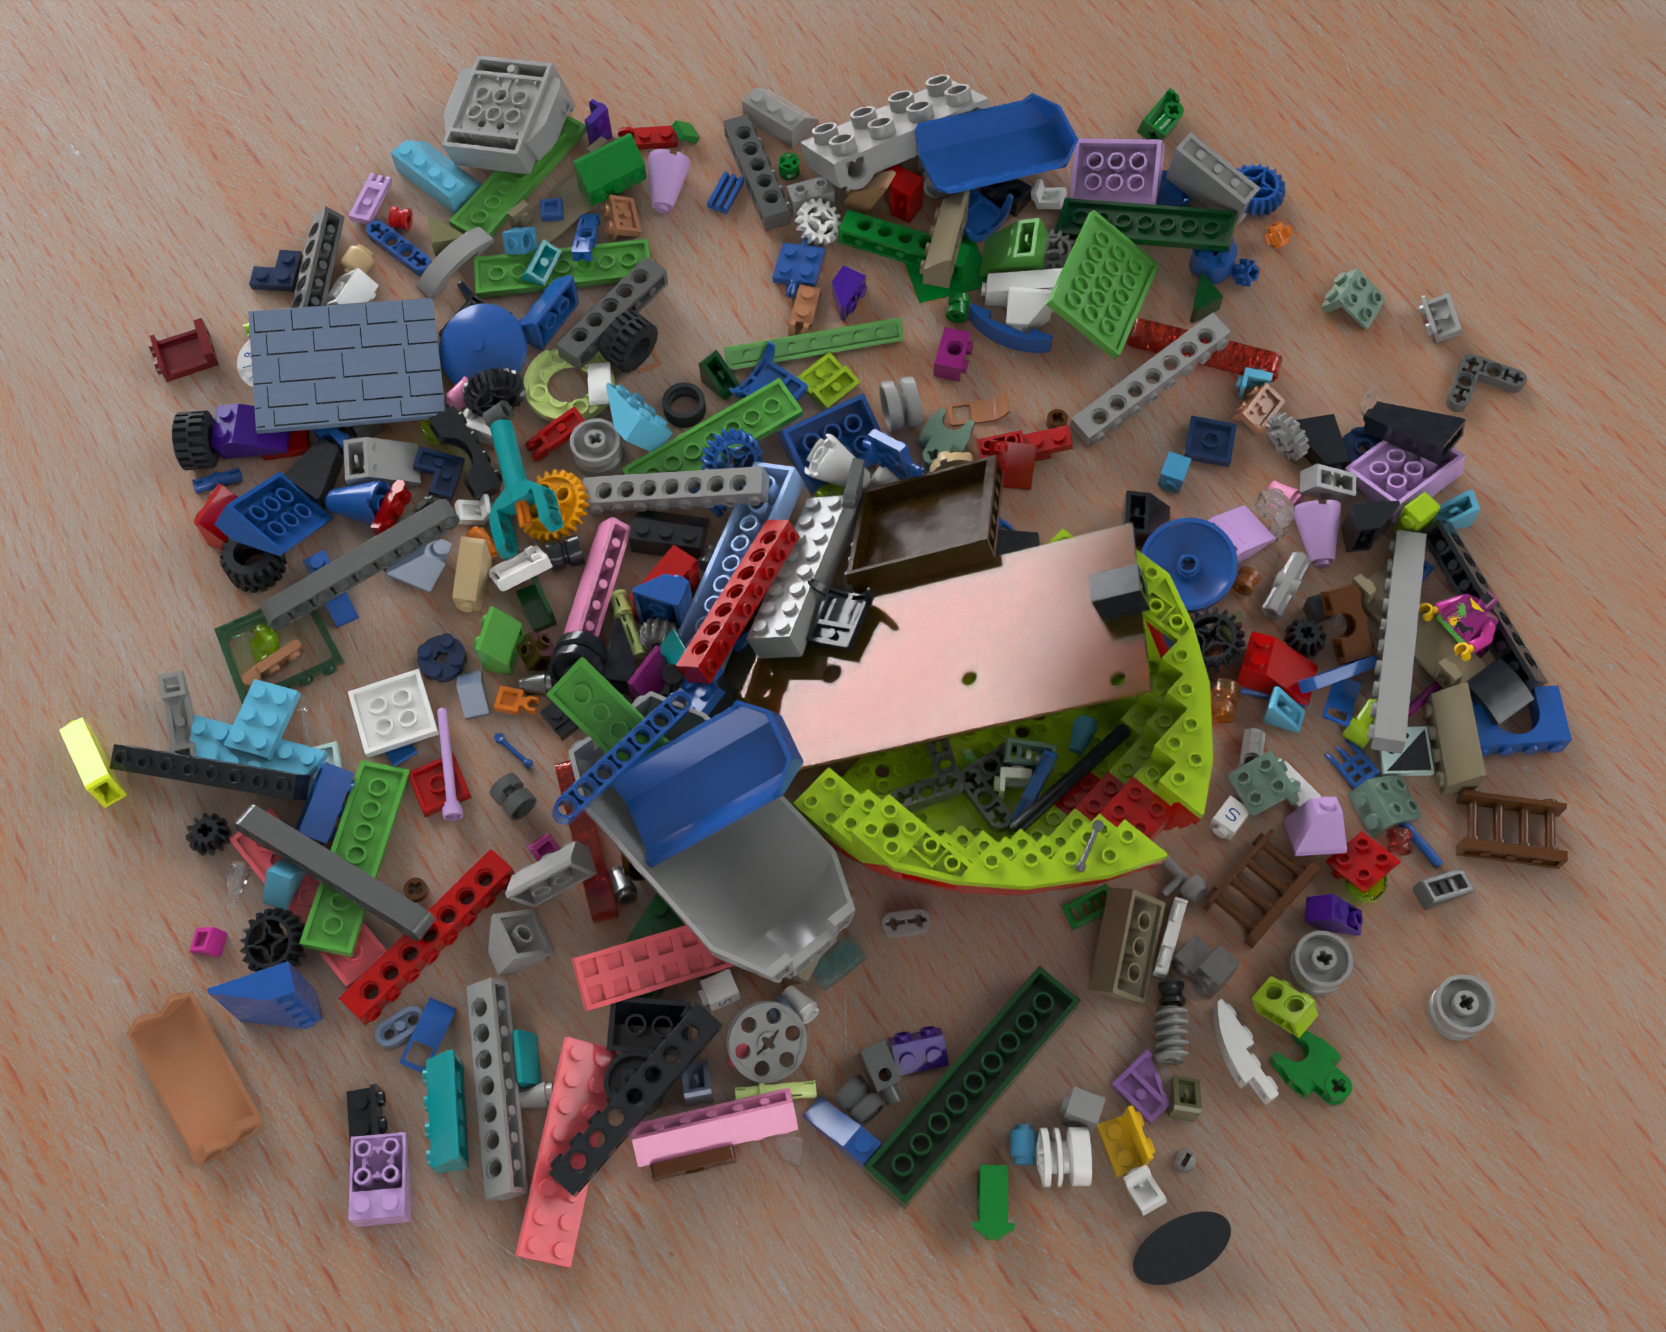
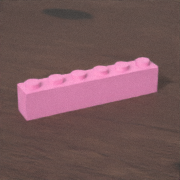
M614 517L598 524L564 634L572 631H583L599 637L631 531L629 525Z
M790 1088L640 1122L631 1133V1140L638 1167L729 1145L734 1147L737 1144L752 1140L759 1141L765 1137L778 1134L785 1135L799 1129Z

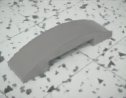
M476 227L464 233L450 243L431 262L416 285L417 288L427 297L434 299L448 286L445 281L475 253L480 256L495 242L494 239L481 227Z
M180 670L159 674L157 677L160 696L165 704L171 741L169 752L196 756L195 742H191L190 739L191 726L194 723V711L184 672Z

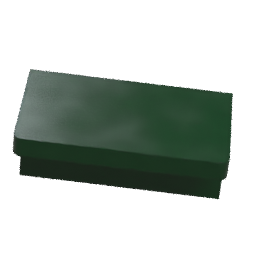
M534 576L532 577L533 584L517 590L516 594L533 631L538 633L557 625L543 589L537 577Z

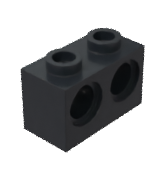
M1018 178L981 187V194L1000 209L1007 195L1012 194L1013 202L1009 214L1017 217L1031 199L1032 186Z

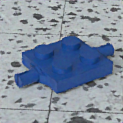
M807 237L803 238L802 244L783 242L772 276L773 283L787 285L786 296L792 299L795 298L796 290L800 284L816 287L826 255L825 248L810 246Z
M873 429L868 434L869 439H864L862 442L863 448L868 449L875 455L879 465L882 468L887 467L897 477L904 480L922 475L923 467L914 464L909 454L910 449L903 441L899 442L891 438L889 434Z
M720 667L711 684L692 683L685 679L678 691H685L690 695L692 700L691 708L709 715L725 694L716 683L725 671Z

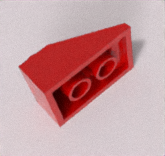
M673 545L641 583L643 584L664 574L680 575L689 581L690 590L693 594L697 591L700 584L697 559ZM632 593L629 600L633 617L636 621H639Z
M1252 631L1245 648L1236 685L1271 695L1274 687L1279 686L1296 703L1308 706L1312 691L1301 694L1297 681L1316 675L1318 666L1276 637Z

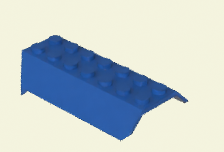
M1031 93L1021 101L921 122L917 124L915 129L918 157L935 190L947 194L1067 167L1079 140L1061 106L1034 93Z
M736 700L730 708L643 756L613 784V787L626 802L646 847L647 865L654 867L784 795L804 761L781 715Z

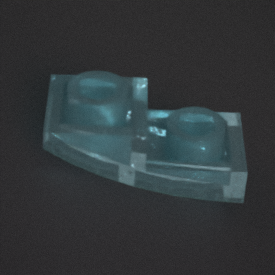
M847 937L830 954L826 953L818 961L812 975L824 990H827L851 972L867 956L851 937Z

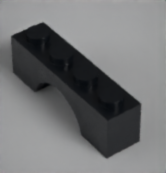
M452 406L430 417L429 427L440 445L456 446L469 456L472 467L465 476L464 485L472 498L480 501L483 494H488L490 497L500 492L503 479L498 470H493L491 467L488 453L480 449L478 445L479 440L475 432L469 431L467 428V420L461 411L458 412L455 406Z

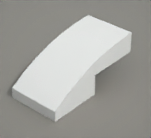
M610 362L588 364L590 405L609 404L606 385L607 383L612 384Z

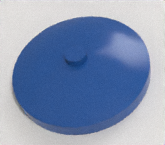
M493 304L469 306L457 313L449 321L442 333L439 345V357L442 368L454 384L459 383L464 376L467 378L474 377V373H481L482 369L486 371L491 367L493 369H497L499 366L502 369L509 367L510 370H516L517 374H519L527 357L528 344L526 333L518 319L500 306Z
M1188 517L1169 521L1158 527L1148 537L1141 551L1142 554L1170 574L1188 613L1200 612L1205 607L1209 609L1218 604L1229 593L1236 579L1238 561L1235 547L1229 536L1221 528L1207 520Z

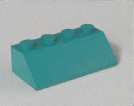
M452 1049L426 1060V1069L422 1071L423 1083L427 1085L428 1093L427 1096H424L425 1112L429 1113V1122L425 1123V1135L427 1139H430V1149L426 1151L427 1165L431 1166V1169L436 1173L469 1169L463 1061Z

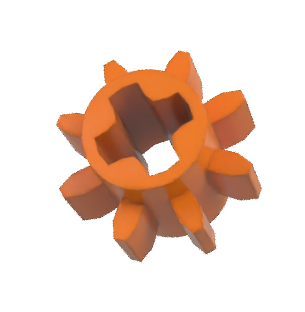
M1278 221L1266 227L1268 232L1263 237L1267 245L1272 244L1274 249L1288 244L1290 242L1289 237L1293 233L1289 224L1284 226L1282 221Z

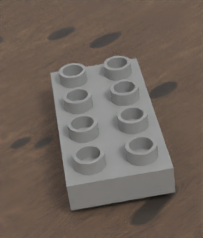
M949 75L932 77L925 82L927 89L915 94L909 90L896 92L888 97L889 105L877 110L872 106L858 108L850 113L851 121L839 126L836 123L829 122L813 128V137L800 142L806 166L839 188L846 186L849 189H861L871 181L875 173L918 155L915 135L918 123L989 108V98L971 90L968 84H959L951 80Z

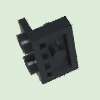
M376 1083L370 1084V1088L346 1091L350 1146L351 1137L387 1133V1118L383 1116L382 1106H386L385 1091L381 1090Z

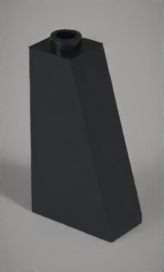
M1377 402L1372 409L1369 408L1363 417L1365 433L1438 465L1463 437L1466 419L1383 402Z

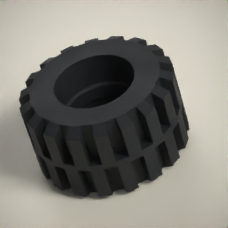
M634 310L624 311L605 330L599 345V352L602 357L624 373L631 372L642 365L653 351L658 339L657 327Z
M209 411L178 412L174 417L172 424L173 449L179 465L184 470L211 469L217 466L219 454L210 445L215 420Z
M229 537L227 538L228 543H223L221 547L223 551L219 554L221 558L220 564L235 587L241 588L245 592L249 589L252 593H257L258 589H261L263 592L267 590L266 587L275 586L276 580L280 581L282 579L281 573H285V564H287L285 554L278 556L233 541ZM258 554L263 555L257 563L243 566L250 557Z

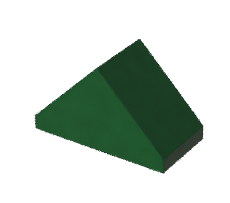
M1200 273L1190 318L1191 323H1195L1212 312L1220 310L1223 295L1205 274Z
M717 349L699 363L701 382L723 400L732 395L729 391L730 387L736 388L741 385Z

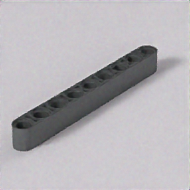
M440 499L268 598L261 604L260 609L270 628L274 630L282 629L454 529L459 524L460 518L447 499Z
M250 804L234 823L235 828L246 837L416 941L422 939L436 920L425 908L254 804Z

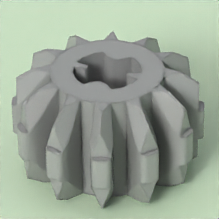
M659 617L656 619L649 618L641 626L639 632L640 644L645 646V650L652 651L656 645H661L673 628L677 633L679 628L675 627V623L668 622L667 619L661 620Z

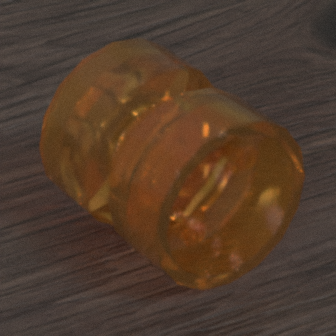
M1214 678L1210 681L1212 721L1231 723L1235 720L1238 708L1236 703L1239 701L1242 689L1240 684L1226 678Z

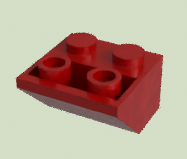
M896 164L884 170V172L891 170L896 172L884 195L890 214L910 224L923 205L924 178Z
M218 484L215 490L209 494L206 504L196 514L194 523L208 545L223 550L221 547L223 543H228V536L214 524L225 506L237 499L238 496L221 484Z

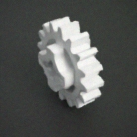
M813 198L808 203L805 202L797 211L798 217L795 219V222L800 224L796 228L797 231L803 232L801 238L807 237L808 244L815 241L816 247L821 243L824 246L832 243L839 235L838 229L841 225V222L838 221L841 215L834 213L836 207L830 208L829 201L823 204L822 198H819L816 202Z

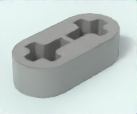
M923 909L890 912L882 919V931L890 938L922 935L929 930L931 918ZM916 917L926 921L923 922L922 927H917L916 923H908L914 922ZM890 920H895L896 924L904 923L903 925H898L895 931L890 926H886L890 924Z

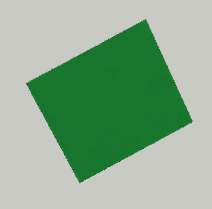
M963 234L961 243L971 246L970 261L962 280L952 277L949 288L924 284L923 274H920V267L905 263L919 303L948 297L953 292L965 293L981 289L982 283H987L988 276H979L982 256L975 242H972Z

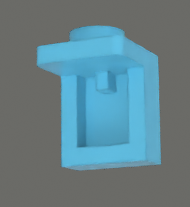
M1246 367L1243 376L1239 375L1235 388L1239 389L1238 397H1243L1245 388L1251 389L1255 385L1260 386L1266 382L1270 385L1273 373Z

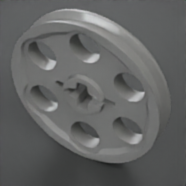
M776 1001L755 1002L742 1009L733 1019L727 1033V1052L734 1067L748 1079L760 1083L777 1082L792 1074L802 1062L807 1047L806 1029L800 1017L786 1005ZM772 1008H777L780 1013L778 1020L768 1022L766 1019L767 1012ZM752 1017L755 1022L753 1029L748 1032L743 1031L741 1028L743 1019ZM792 1025L797 1026V1037L788 1040L785 1036L786 1029ZM764 1036L767 1038L771 1037L772 1045L770 1047L763 1046L762 1038ZM743 1043L747 1044L749 1047L748 1054L743 1058H738L735 1055L736 1047ZM784 1052L792 1054V1061L787 1066H782L779 1063V1057ZM759 1061H765L768 1065V1069L763 1075H757L754 1071V1067Z

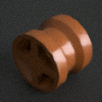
M1242 566L1238 570V576H1236L1232 588L1241 595L1250 596L1254 591V585L1259 584L1261 575L1251 567Z

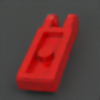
M672 125L638 127L634 129L628 126L618 130V137L620 138L631 133L638 150L678 147L677 134Z
M572 407L539 430L530 440L526 441L525 447L529 451L539 447L531 456L534 461H540L547 457L550 452L570 440L574 428L585 420L578 409Z
M395 481L389 492L386 493L371 525L376 536L396 525L397 520L403 513V506L410 503L412 495L406 489L405 481Z

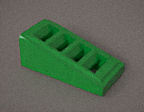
M1107 883L1061 906L1073 930L1103 917L1105 907L1099 896L1104 894L1107 899L1109 890ZM1091 899H1095L1100 910L1095 912L1090 902ZM1085 903L1091 914L1086 916L1080 904ZM1076 907L1081 917L1078 921L1071 910Z

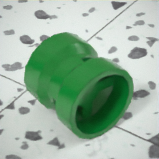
M963 292L951 293L945 317L953 323L965 322L968 316L967 309L970 306V297Z

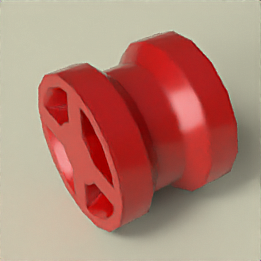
M392 206L388 218L389 226L391 228L401 227L406 231L410 230L413 222L412 210L408 208L401 210L397 206Z

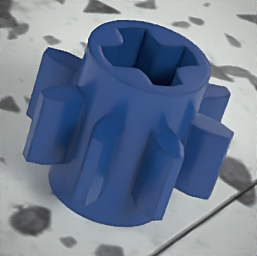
M1241 258L1239 260L1240 264L1233 265L1231 274L1233 279L1236 280V285L1251 286V281H1257L1259 268L1255 265V260Z

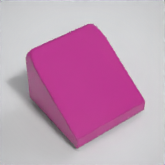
M547 832L528 845L527 849L538 862L544 855L560 850V847L551 834Z
M215 927L196 928L189 952L192 954L221 957L228 936L227 932Z

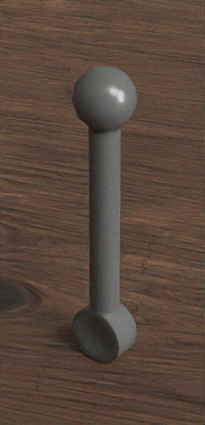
M1101 820L1093 822V832L1081 860L1075 864V869L1078 872H1083L1086 869L1085 863L1098 832L1102 831L1104 827Z

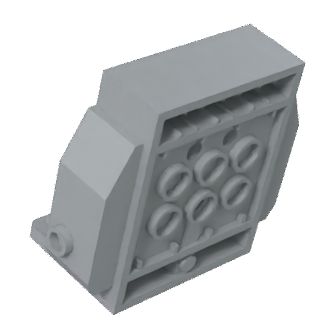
M477 56L473 68H465L459 74L444 111L446 134L441 146L454 164L458 166L530 175L535 161H540L557 142L567 114L573 112L575 103L553 63Z

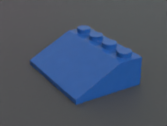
M862 393L783 429L777 435L788 458L804 481V485L809 493L812 494L832 484L812 478L805 474L804 471L805 467L809 468L808 455L820 438L825 440L828 438L826 434L833 435L855 458L865 459V468H868L878 463V460L871 451L863 448L862 442L864 439H869L868 434L873 429L882 431L865 394Z
M279 471L227 504L214 525L233 541L282 556L332 521L334 517Z
M288 961L207 989L208 994L240 1022L307 1029L315 1026L316 1022L323 1020L316 990Z

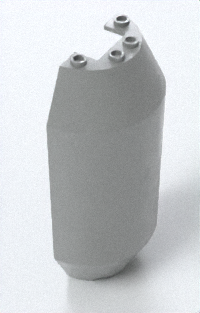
M650 691L644 696L637 697L632 705L646 718L666 697ZM676 701L672 703L674 708L678 710L684 709L683 704ZM690 708L686 717L664 737L670 742L710 718L706 713ZM654 719V723L657 726H666V723L663 719ZM590 736L575 742L568 751L575 780L577 781L606 754L596 743L593 746ZM597 771V774L600 778H610V774L608 771ZM613 785L585 810L589 817L714 957L773 982L779 983L784 977L791 979L818 960L838 940L836 936H838L842 929L848 927L854 916L855 907L836 851L783 795L654 867L647 865L646 847L626 802ZM582 787L578 789L581 796H591V791L588 788Z

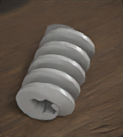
M1173 1005L1159 1006L1156 1008L1158 1011L1154 1015L1155 1019L1158 1020L1154 1028L1159 1031L1154 1036L1155 1040L1158 1041L1154 1049L1159 1053L1155 1054L1154 1059L1156 1062L1163 1064H1182L1184 1061L1181 1060V1057L1188 1056L1189 1052L1182 1050L1181 1047L1189 1045V1041L1181 1039V1036L1188 1035L1189 1031L1182 1029L1181 1026L1188 1024L1189 1020L1181 1018V1015L1188 1014L1189 1010Z

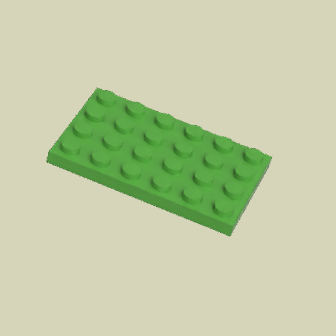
M1093 210L1088 214L1046 305L1110 357L1116 359L1121 354L1159 267V263Z

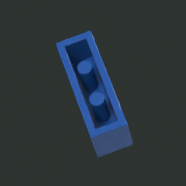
M328 762L320 764L295 830L320 845H325L328 841L331 842L337 829L334 827L337 817L341 818L346 806L343 803L346 794L349 795L354 787L355 782L352 780L354 773Z

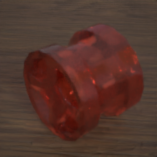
M1390 828L1386 831V837L1389 839V843L1386 845L1387 851L1397 856H1405L1412 853L1413 847L1410 844V840L1413 838V832L1406 828Z

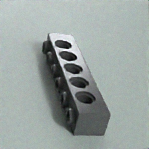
M747 114L723 121L724 136L741 176L744 177V183L765 231L790 224L789 215L792 214L790 203L784 200L783 187L777 184L776 171L770 168V158L768 153L764 154L763 152L764 145L761 137L757 138L756 136L757 129L755 123L750 122Z
M327 206L312 217L291 308L325 306L345 218V216Z
M648 257L637 263L633 270L626 277L621 278L618 284L611 291H608L596 306L590 308L588 314L581 320H578L566 335L560 337L556 344L559 357L580 371L600 351L601 338L607 327L618 315L629 310L639 313L668 285L667 271Z

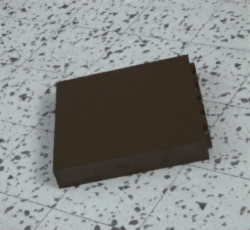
M989 456L921 476L863 490L859 514H857L856 528H854V539L851 542V554L848 556V568L845 571L846 581L848 585H852L854 592L860 593L867 591L868 587L876 589L995 559L1004 473L997 456Z

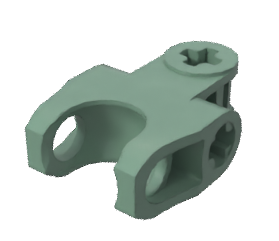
M942 408L937 410L925 424L918 440V444L925 447L921 465L924 474L929 473V468L937 459L939 453L943 451L965 453L968 451L969 442L974 430V421L967 420L962 428L950 430L944 426L947 410Z

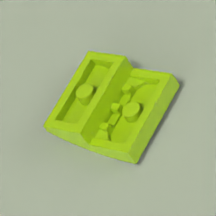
M830 352L797 377L808 384L806 393L826 410L860 384L859 379L846 365L843 367Z

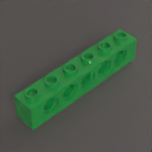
M847 210L838 229L840 244L916 267L921 266L922 260L926 261V244L931 243L932 240L929 238L930 234L921 230H914L901 224H894L881 218H874L851 210ZM961 243L952 275L953 278L962 280L970 261L971 246Z

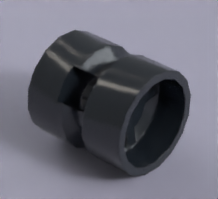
M577 534L565 537L563 543H560L558 540L545 543L549 560L553 566V572L565 569L568 563L572 567L585 564Z

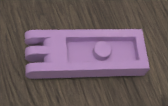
M370 173L348 215L350 221L368 225V223L374 220L392 185V178L386 177L385 179L382 175L377 177L376 174Z

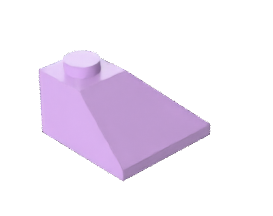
M1336 797L1310 798L1283 819V825L1295 856L1347 852L1343 812Z

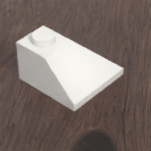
M359 268L354 269L337 278L328 292L325 306L369 303L375 298V291L379 285Z
M1009 287L1005 325L1029 334L1032 328L1039 329L1050 321L1052 309L1046 303L1052 290Z

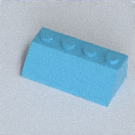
M406 140L391 152L396 170L453 214H456L482 186V183L461 167L455 165L453 161L425 141Z

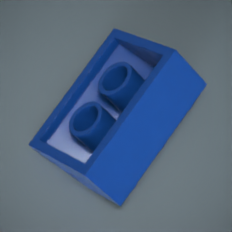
M568 275L554 279L550 286L544 289L538 301L531 305L530 311L526 316L519 320L526 333L527 344L543 351L579 305L573 276Z
M664 574L640 584L632 590L641 625L647 622L649 618L656 619L659 617L661 620L667 619L668 622L675 623V627L680 629L692 602L690 584L686 578L680 575Z

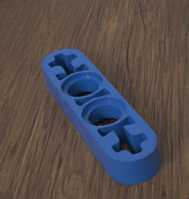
M374 220L366 226L368 237L373 243L416 275L422 276L431 264V259L428 255L384 222ZM389 240H397V243L393 246L386 245ZM405 251L413 252L409 257L401 256Z
M1377 654L1297 681L1301 694L1374 669L1378 660Z

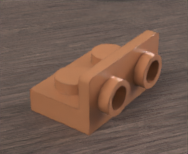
M609 195L601 209L602 216L605 218V232L608 233L609 241L615 242L618 235L639 237L641 228L634 198Z
M1267 382L1260 386H1253L1246 394L1248 396L1247 399L1236 406L1234 409L1236 413L1231 418L1233 422L1241 419L1256 435L1263 432L1268 424L1267 420L1276 415L1285 403V400Z

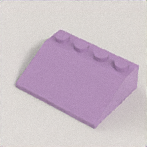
M1078 138L1079 140L1074 149L1070 198L1157 204L1165 146L1162 140Z
M1383 440L1345 467V471L1357 474L1356 485L1371 503L1381 500H1399L1400 506L1392 519V522L1396 524L1404 507L1425 492L1432 498L1463 474L1465 455L1453 448L1438 465Z

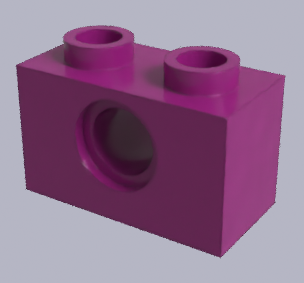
M944 327L934 362L933 376L960 382L962 373L966 374L969 360H966L967 355L971 356L974 342H970L971 332Z

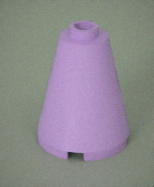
M657 149L651 151L648 156L651 205L658 213L666 214L668 211L673 210L690 169V159L680 152L674 155L670 154L669 149Z
M1318 500L1308 501L1296 505L1295 510L1292 509L1306 553L1311 560L1310 563L1315 564L1317 568L1328 567L1335 560L1341 504L1336 500H1326L1327 504H1319Z

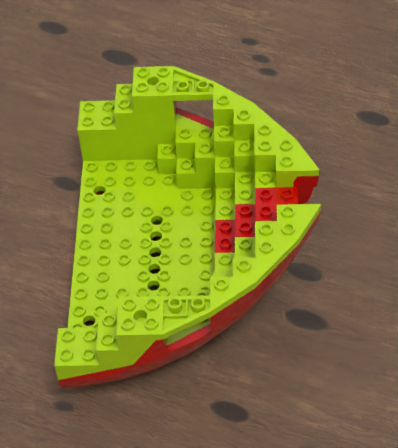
M1062 528L1045 547L1077 539ZM1136 549L1137 563L1147 582L1150 610L1144 611L1143 615L1152 692L1046 715L1041 721L1028 719L948 737L959 772L1004 744L1006 737L1057 745L1056 754L1058 758L1055 762V769L1049 774L1038 796L1039 798L1118 725L1124 724L1130 730L1131 734L1125 741L1025 832L1020 828L1015 834L1011 827L1003 833L992 831L963 792L956 798L914 812H910L901 805L905 803L904 798L900 799V803L894 799L891 794L896 789L936 776L926 742L862 756L842 778L828 767L793 803V806L836 851L849 859L865 865L871 871L892 879H902L950 892L1022 896L1104 883L1161 865L1168 854L1153 842L1162 830H1171L1176 826L1181 829L1189 826L1191 823L1196 825L1202 819L1205 812L1213 764L1210 681L1194 625L1170 574ZM1162 634L1175 643L1170 650ZM970 674L964 679V685L967 688H972L978 683V677L974 674ZM1123 674L1113 677L1111 685L1115 689H1121L1126 686L1128 679ZM1079 715L1091 717L1098 722L1096 726L1098 730L1083 755L1069 750L1073 723ZM1019 728H1024L1029 732V735L1026 738H1020L1016 735L1015 731ZM936 742L938 753L943 752L941 742ZM968 749V751L972 752V757L966 758L963 750L966 751ZM1023 749V757H1022V758L1025 759V757H1026V750ZM1031 751V760H1035L1036 752ZM1016 752L1011 753V756L1016 757ZM943 760L939 763L938 767L946 769L951 765V761ZM878 768H886L889 771V775L880 778L875 774V771ZM968 776L965 777V783L974 780V777L971 779ZM992 781L989 785L994 790V781ZM953 782L948 783L949 788L954 787ZM940 785L937 786L938 791L942 792ZM1005 787L1004 799L1001 801L1010 811L1011 816L1025 788ZM929 788L924 789L920 796L927 798L933 794V790ZM912 794L913 800H917L915 794ZM986 794L980 795L977 798L981 805H989L992 802L991 797ZM994 808L992 811L996 816L995 823L1001 822L1004 824L1005 817L999 818ZM1101 820L1104 827L1097 834L1085 863L1086 869L1083 872H1078L1075 869V864L1081 860L1093 832V822Z

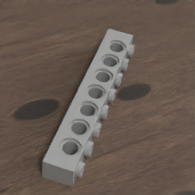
M1212 312L1071 419L1070 428L1087 447L1093 443H1100L1105 438L1106 433L1110 430H1117L1129 416L1132 418L1137 415L1141 407L1146 403H1153L1158 398L1159 393L1163 390H1170L1180 377L1183 376L1185 378L1190 375L1194 367L1199 363L1204 364L1207 362L1213 352L1223 350L1229 343L1231 331ZM1200 340H1207L1209 343L1204 344ZM1182 353H1189L1192 356L1185 357ZM1165 366H1172L1174 370H1167ZM1154 379L1157 383L1151 384L1147 380ZM1136 392L1140 396L1132 397L1129 393ZM1117 405L1122 409L1117 411L1112 409V406ZM1102 419L1104 423L1097 424L1093 420Z
M761 466L584 477L583 485L587 487L585 493L589 495V498L585 501L590 506L586 509L592 514H602L604 511L623 513L625 510L645 512L647 509L665 511L675 507L681 509H691L693 506L712 508L714 505L734 507L737 504L754 506L768 502L769 475ZM746 485L743 490L739 491L740 487ZM723 486L719 492H716L718 488ZM700 488L697 493H694L696 489ZM678 489L675 494L671 495L674 490Z
M488 978L467 986V1004L469 1009V1028L471 1032L485 1199L505 1201L528 1194L529 1190L516 1073L508 981Z

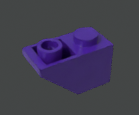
M844 265L832 280V295L839 316L845 321L849 313L853 314L858 300L865 296L868 286L866 285V275Z
M1335 894L1306 897V923L1322 931L1354 936L1361 935V925L1363 924L1362 910Z

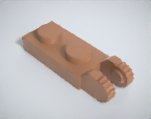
M799 285L790 318L788 336L795 335L797 326L803 327L801 334L809 333L810 329H812L821 296V288Z
M294 639L249 669L241 677L242 683L247 689H250L254 679L263 681V678L267 675L269 677L276 675L281 671V666L287 662L293 663L302 657L301 653L305 651L298 639Z

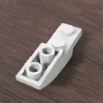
M1220 999L1213 1007V1021L1217 1042L1225 1064L1240 1089L1249 1083L1266 1106L1279 1095L1277 1092L1278 1087L1275 1081L1270 1076L1266 1077L1261 1070V1063L1253 1053L1250 1054L1248 1052L1254 1044L1252 1033L1237 1020L1234 1008L1229 1003L1226 1004L1223 999Z

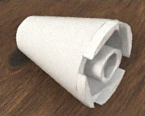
M826 434L828 438L825 440L820 438L808 455L807 461L810 464L809 468L805 467V474L845 488L851 462L855 457L836 437ZM865 467L863 490L869 486L871 481L870 472Z

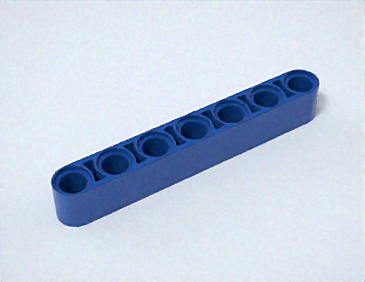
M681 690L673 692L558 797L552 811L555 822L561 825L573 822L681 722L691 708L692 700L690 695ZM675 701L681 702L684 705V709L678 710L674 708L672 703ZM654 719H663L666 723V726H657L654 723ZM642 735L646 737L648 743L640 744L636 741L635 737ZM623 752L628 755L629 760L625 762L620 761L616 754ZM597 771H608L610 774V778H600L597 774ZM582 787L588 788L591 791V796H581L578 793V789ZM567 805L572 809V813L570 815H563L558 810V807Z

